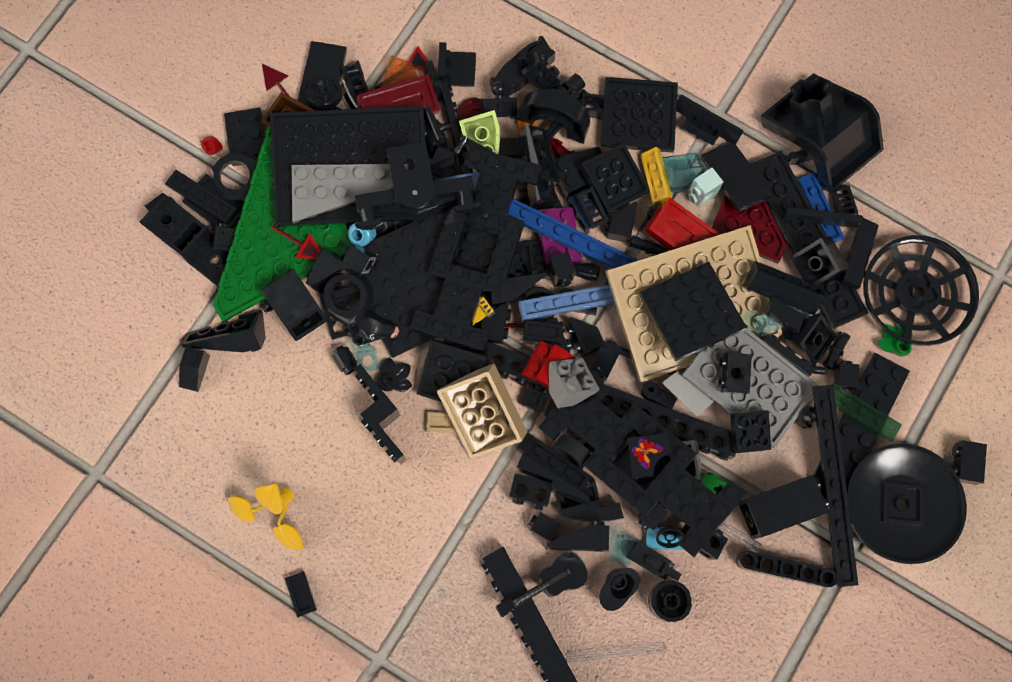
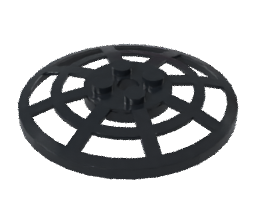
M911 235L895 239L883 246L873 256L865 271L863 294L871 316L886 333L904 343L915 346H934L948 342L960 335L970 325L976 314L979 303V286L971 265L957 249L937 238ZM909 243L926 244L927 248L924 255L912 254L901 257L897 246ZM935 247L951 256L960 268L949 272L944 265L933 259L932 255ZM890 250L894 261L885 268L881 276L871 272L877 260ZM921 261L919 270L908 271L904 262ZM929 264L937 268L944 276L936 279L932 274L928 273ZM895 266L898 267L902 275L897 282L886 279ZM963 274L967 278L970 289L969 304L958 301V290L954 279ZM869 279L879 284L878 296L882 306L873 309L868 294ZM947 282L951 291V300L942 297L941 285ZM884 286L894 290L895 300L886 303ZM914 288L921 290V297H917L914 294ZM938 305L949 307L940 320L932 312ZM899 306L907 312L906 321L904 322L899 319L891 310ZM955 309L967 311L962 323L949 334L942 325L951 318ZM886 313L894 322L904 327L903 337L890 330L878 316ZM915 315H925L931 324L913 325ZM935 329L942 337L932 341L911 340L912 330L927 331Z

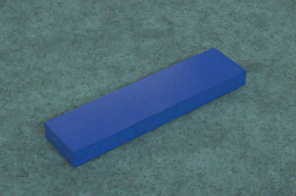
M815 173L797 179L813 210L833 212ZM821 224L826 235L831 236L835 243L844 240L845 237L840 226Z

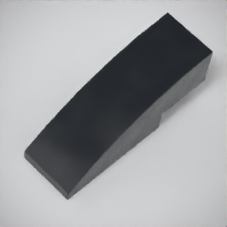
M595 500L591 501L590 506L580 504L559 510L560 516L582 522H611L624 518L620 502L600 507L599 501Z

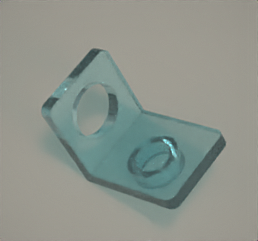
M370 344L359 345L358 349H354L358 356V363L366 371L379 369L376 347ZM365 356L373 358L374 363L372 366L366 367L363 365V358Z
M617 534L610 561L630 566L631 560L626 556L638 539Z

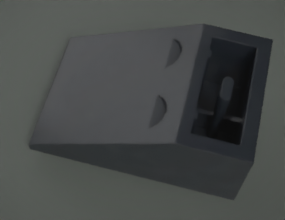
M294 268L261 289L295 341H298L328 321Z

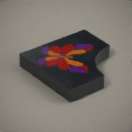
M669 433L628 438L633 479L654 477V469L658 461L664 456L672 454Z

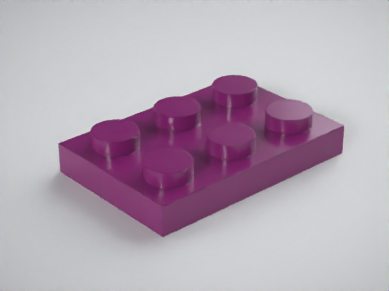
M573 207L538 210L577 229ZM539 234L544 266H549V259L567 251L573 263H580L582 261L580 253Z

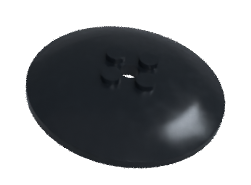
M912 444L887 445L865 456L854 468L849 478L847 497L851 526L859 539L880 557L901 564L925 563L944 555L959 539L967 514L965 492L955 471L944 459L934 452ZM899 499H904L907 502L905 510L898 506Z

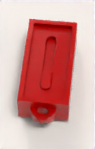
M670 197L662 201L643 230L669 250L720 235V233Z

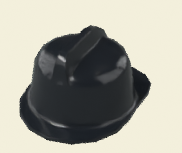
M626 567L609 572L605 580L606 583L600 590L599 600L602 607L607 611H615L626 603L639 587L640 577L637 571Z

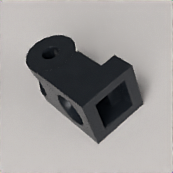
M653 381L645 383L641 391L642 397L645 400L673 409L678 399L673 393L659 388L658 384Z

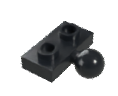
M500 81L495 82L491 87L495 98L481 99V114L495 110L497 117L516 116L517 98H503L502 95L506 91V86Z

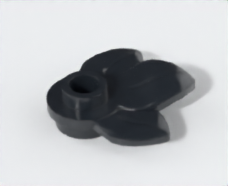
M391 358L386 359L380 366L381 375L378 378V386L386 392L392 390L405 392L409 390L412 384L407 380V377L410 374L411 366L407 363L395 365ZM389 379L391 383H385L384 380Z

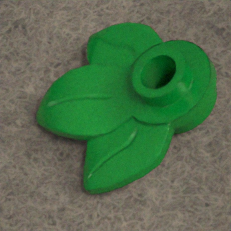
M885 324L890 330L903 337L904 327L899 326L896 329ZM881 328V334L884 339L878 341V345L882 350L890 353L894 352L901 357L907 356L911 352V344L893 338ZM899 345H902L904 349L901 350Z

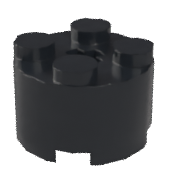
M663 581L652 588L648 604L656 618L666 622H677L683 620L690 613L692 598L690 591L684 584L678 581ZM671 596L673 597V599H672V602L674 603L673 606H672V605H667V600H666L667 597H668V598H671Z

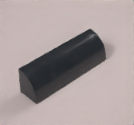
M757 261L752 265L747 277L746 289L768 298L776 297L785 304L812 315L816 314L826 299L823 287Z

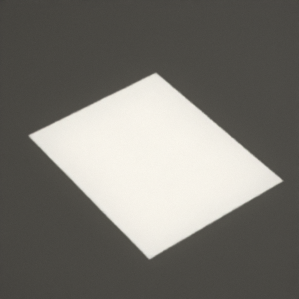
M680 369L662 383L698 416L714 401L681 376L685 369Z

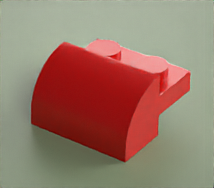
M540 341L522 375L549 389V363L576 358L555 344L552 346Z

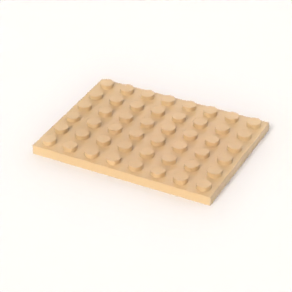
M751 225L605 271L639 382L686 368L698 354L694 353L676 362L674 361L643 304L639 292L707 262H710L747 329L760 339L767 334H772L776 337L783 335L780 324L765 315L770 298L746 289V281L752 265L755 261L761 263Z

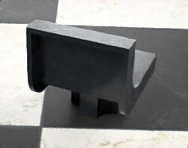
M814 73L807 79H800L790 87L788 94L760 115L762 127L798 145L810 155L816 165L820 186L829 193L836 190L884 150L880 116L874 105L863 96Z

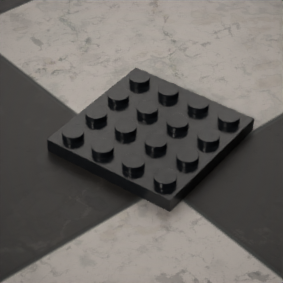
M606 77L601 147L614 148L625 143L627 149L648 151L658 147L660 152L673 153L675 150L678 82Z
M710 262L639 292L643 304L675 362L743 332L747 328Z

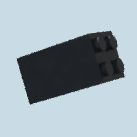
M810 475L742 500L738 505L752 540L829 513V504L827 499L821 494L819 480L814 475Z

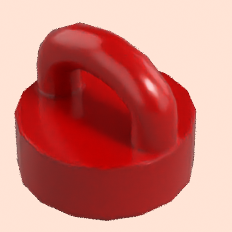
M208 136L202 140V148L208 155H214L223 149L222 143L214 136Z

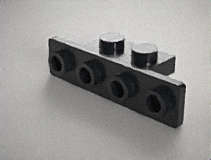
M682 94L679 96L677 112L687 117L682 128L711 145H714L719 137L728 142L734 141L737 144L744 132L741 128Z

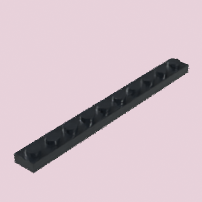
M834 385L813 386L812 393L825 498L829 504L827 516L834 571L838 576L836 586H857L859 584Z

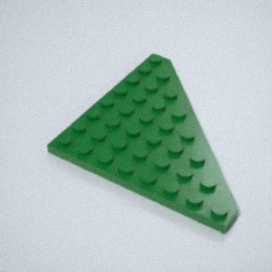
M271 125L267 127L258 163L250 182V189L242 208V215L238 221L225 270L222 273L219 289L213 302V306L222 322L265 300L266 297L261 289L293 268L302 280L307 277L308 272L311 268H314L317 262L315 259L295 258L301 246L271 229L272 225L276 227ZM345 224L277 227L303 244L309 234H311L321 251L331 249L344 257L345 250L349 246L354 245L348 237L349 230Z

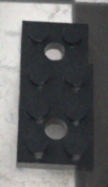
M164 194L139 223L219 288L229 252L212 249L213 233L209 228ZM165 217H172L171 223L163 224ZM220 257L221 262L218 265H212L213 258Z
M359 364L354 368L357 372L355 377L364 389L366 387L369 388L367 392L375 401L360 413L363 417L361 422L370 433L372 431L375 432L373 437L382 448L384 446L388 448L385 452L394 463L398 461L402 464L407 459L383 430L401 415L363 366Z

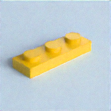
M655 147L640 154L653 204L656 205L669 197L672 198L660 149Z

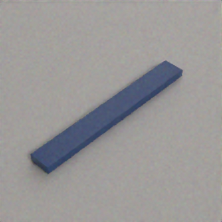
M515 199L512 200L508 213L509 217L524 220V227L604 266L613 269L638 261V259Z

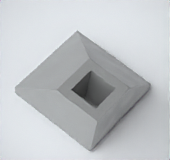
M583 358L549 363V393L557 408L574 406L600 390Z

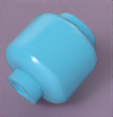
M354 223L349 228L348 237L354 245L365 246L375 239L376 229L360 230Z

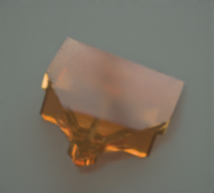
M391 56L382 87L418 77L412 62L409 63L406 60Z

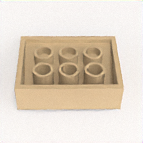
M494 363L437 390L470 459L523 441L527 430Z

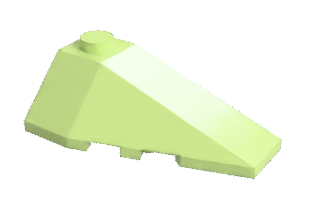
M495 110L459 121L464 136L499 154L500 127Z

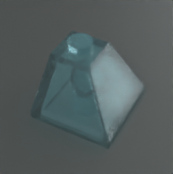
M697 152L662 157L669 187L673 193L688 190L693 180L706 171V165Z

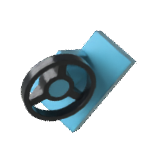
M674 526L658 527L654 531L649 528L646 530L645 545L651 549L684 550L678 545L680 540L677 537L682 535L683 538L685 534L682 529Z

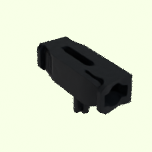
M540 35L538 41L528 44L500 69L496 77L492 76L490 78V86L492 87L497 81L504 83L506 91L502 96L503 98H509L510 95L520 91L530 82L523 75L522 70L535 60L533 53L537 51L540 55L544 54L549 60V64H552L555 61V51L549 47L544 37Z

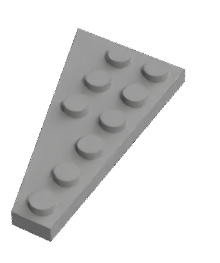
M389 164L292 165L293 224L300 222V220L312 218L318 214L356 203L354 195L394 189ZM404 164L406 169H408V164Z

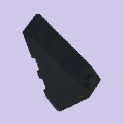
M261 309L238 315L239 319L228 322V320L225 322L221 321V324L215 328L207 326L188 333L181 345L183 348L187 346L194 349L218 351H258L262 348L266 339L263 311Z

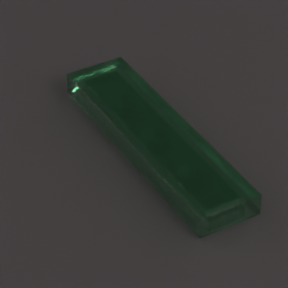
M831 384L834 385L836 409L888 441L892 442L902 424L837 384Z

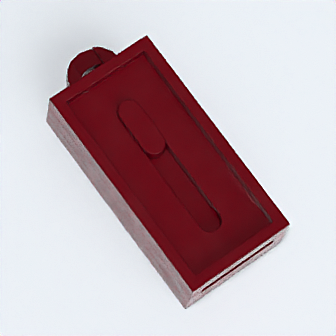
M429 74L359 94L356 98L358 104L356 109L423 106L424 108L425 106H430L434 115L441 110Z

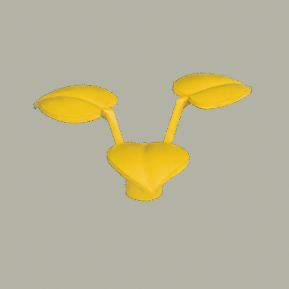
M277 482L258 486L254 493L261 505L256 508H252L251 503L241 496H231L227 499L233 513L244 522H252L255 519L253 512H257L263 507H266V509H269L274 514L281 513L278 520L279 526L273 528L277 540L290 549L303 550L305 548L297 529L288 523H282L284 515L289 509L287 505L295 498L294 493L289 488L283 487L279 491Z

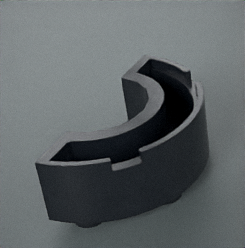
M554 88L540 89L528 93L523 98L515 117L531 125L539 119L553 120L565 129L568 139L582 144L585 142L591 123L588 111L575 96L565 94Z

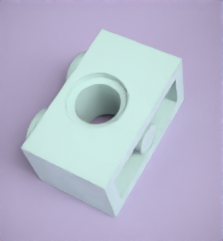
M710 168L693 180L688 191V197L692 203H696L700 207L717 195L723 181L716 171Z

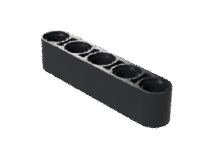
M753 551L741 552L736 557L737 566L751 572L818 587H833L838 582L837 573L832 569ZM745 555H748L751 559L749 566L743 563ZM765 559L771 564L768 571L763 568V561ZM784 564L790 567L788 575L783 572ZM805 568L810 572L808 579L803 577L802 572ZM824 573H827L830 577L827 584L822 578Z

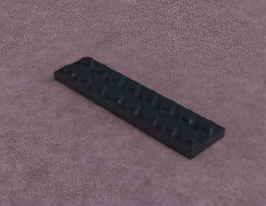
M877 353L872 355L859 381V388L855 389L838 423L846 489L854 468L871 452L910 370ZM820 459L813 475L819 480L821 494L825 497Z

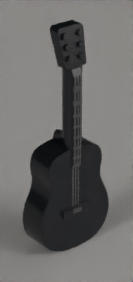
M565 552L558 556L550 567L538 573V585L512 600L509 599L496 605L495 608L500 617H504L516 609V606L543 591L548 597H555L563 591L576 590L582 587L588 579L586 566L576 553Z

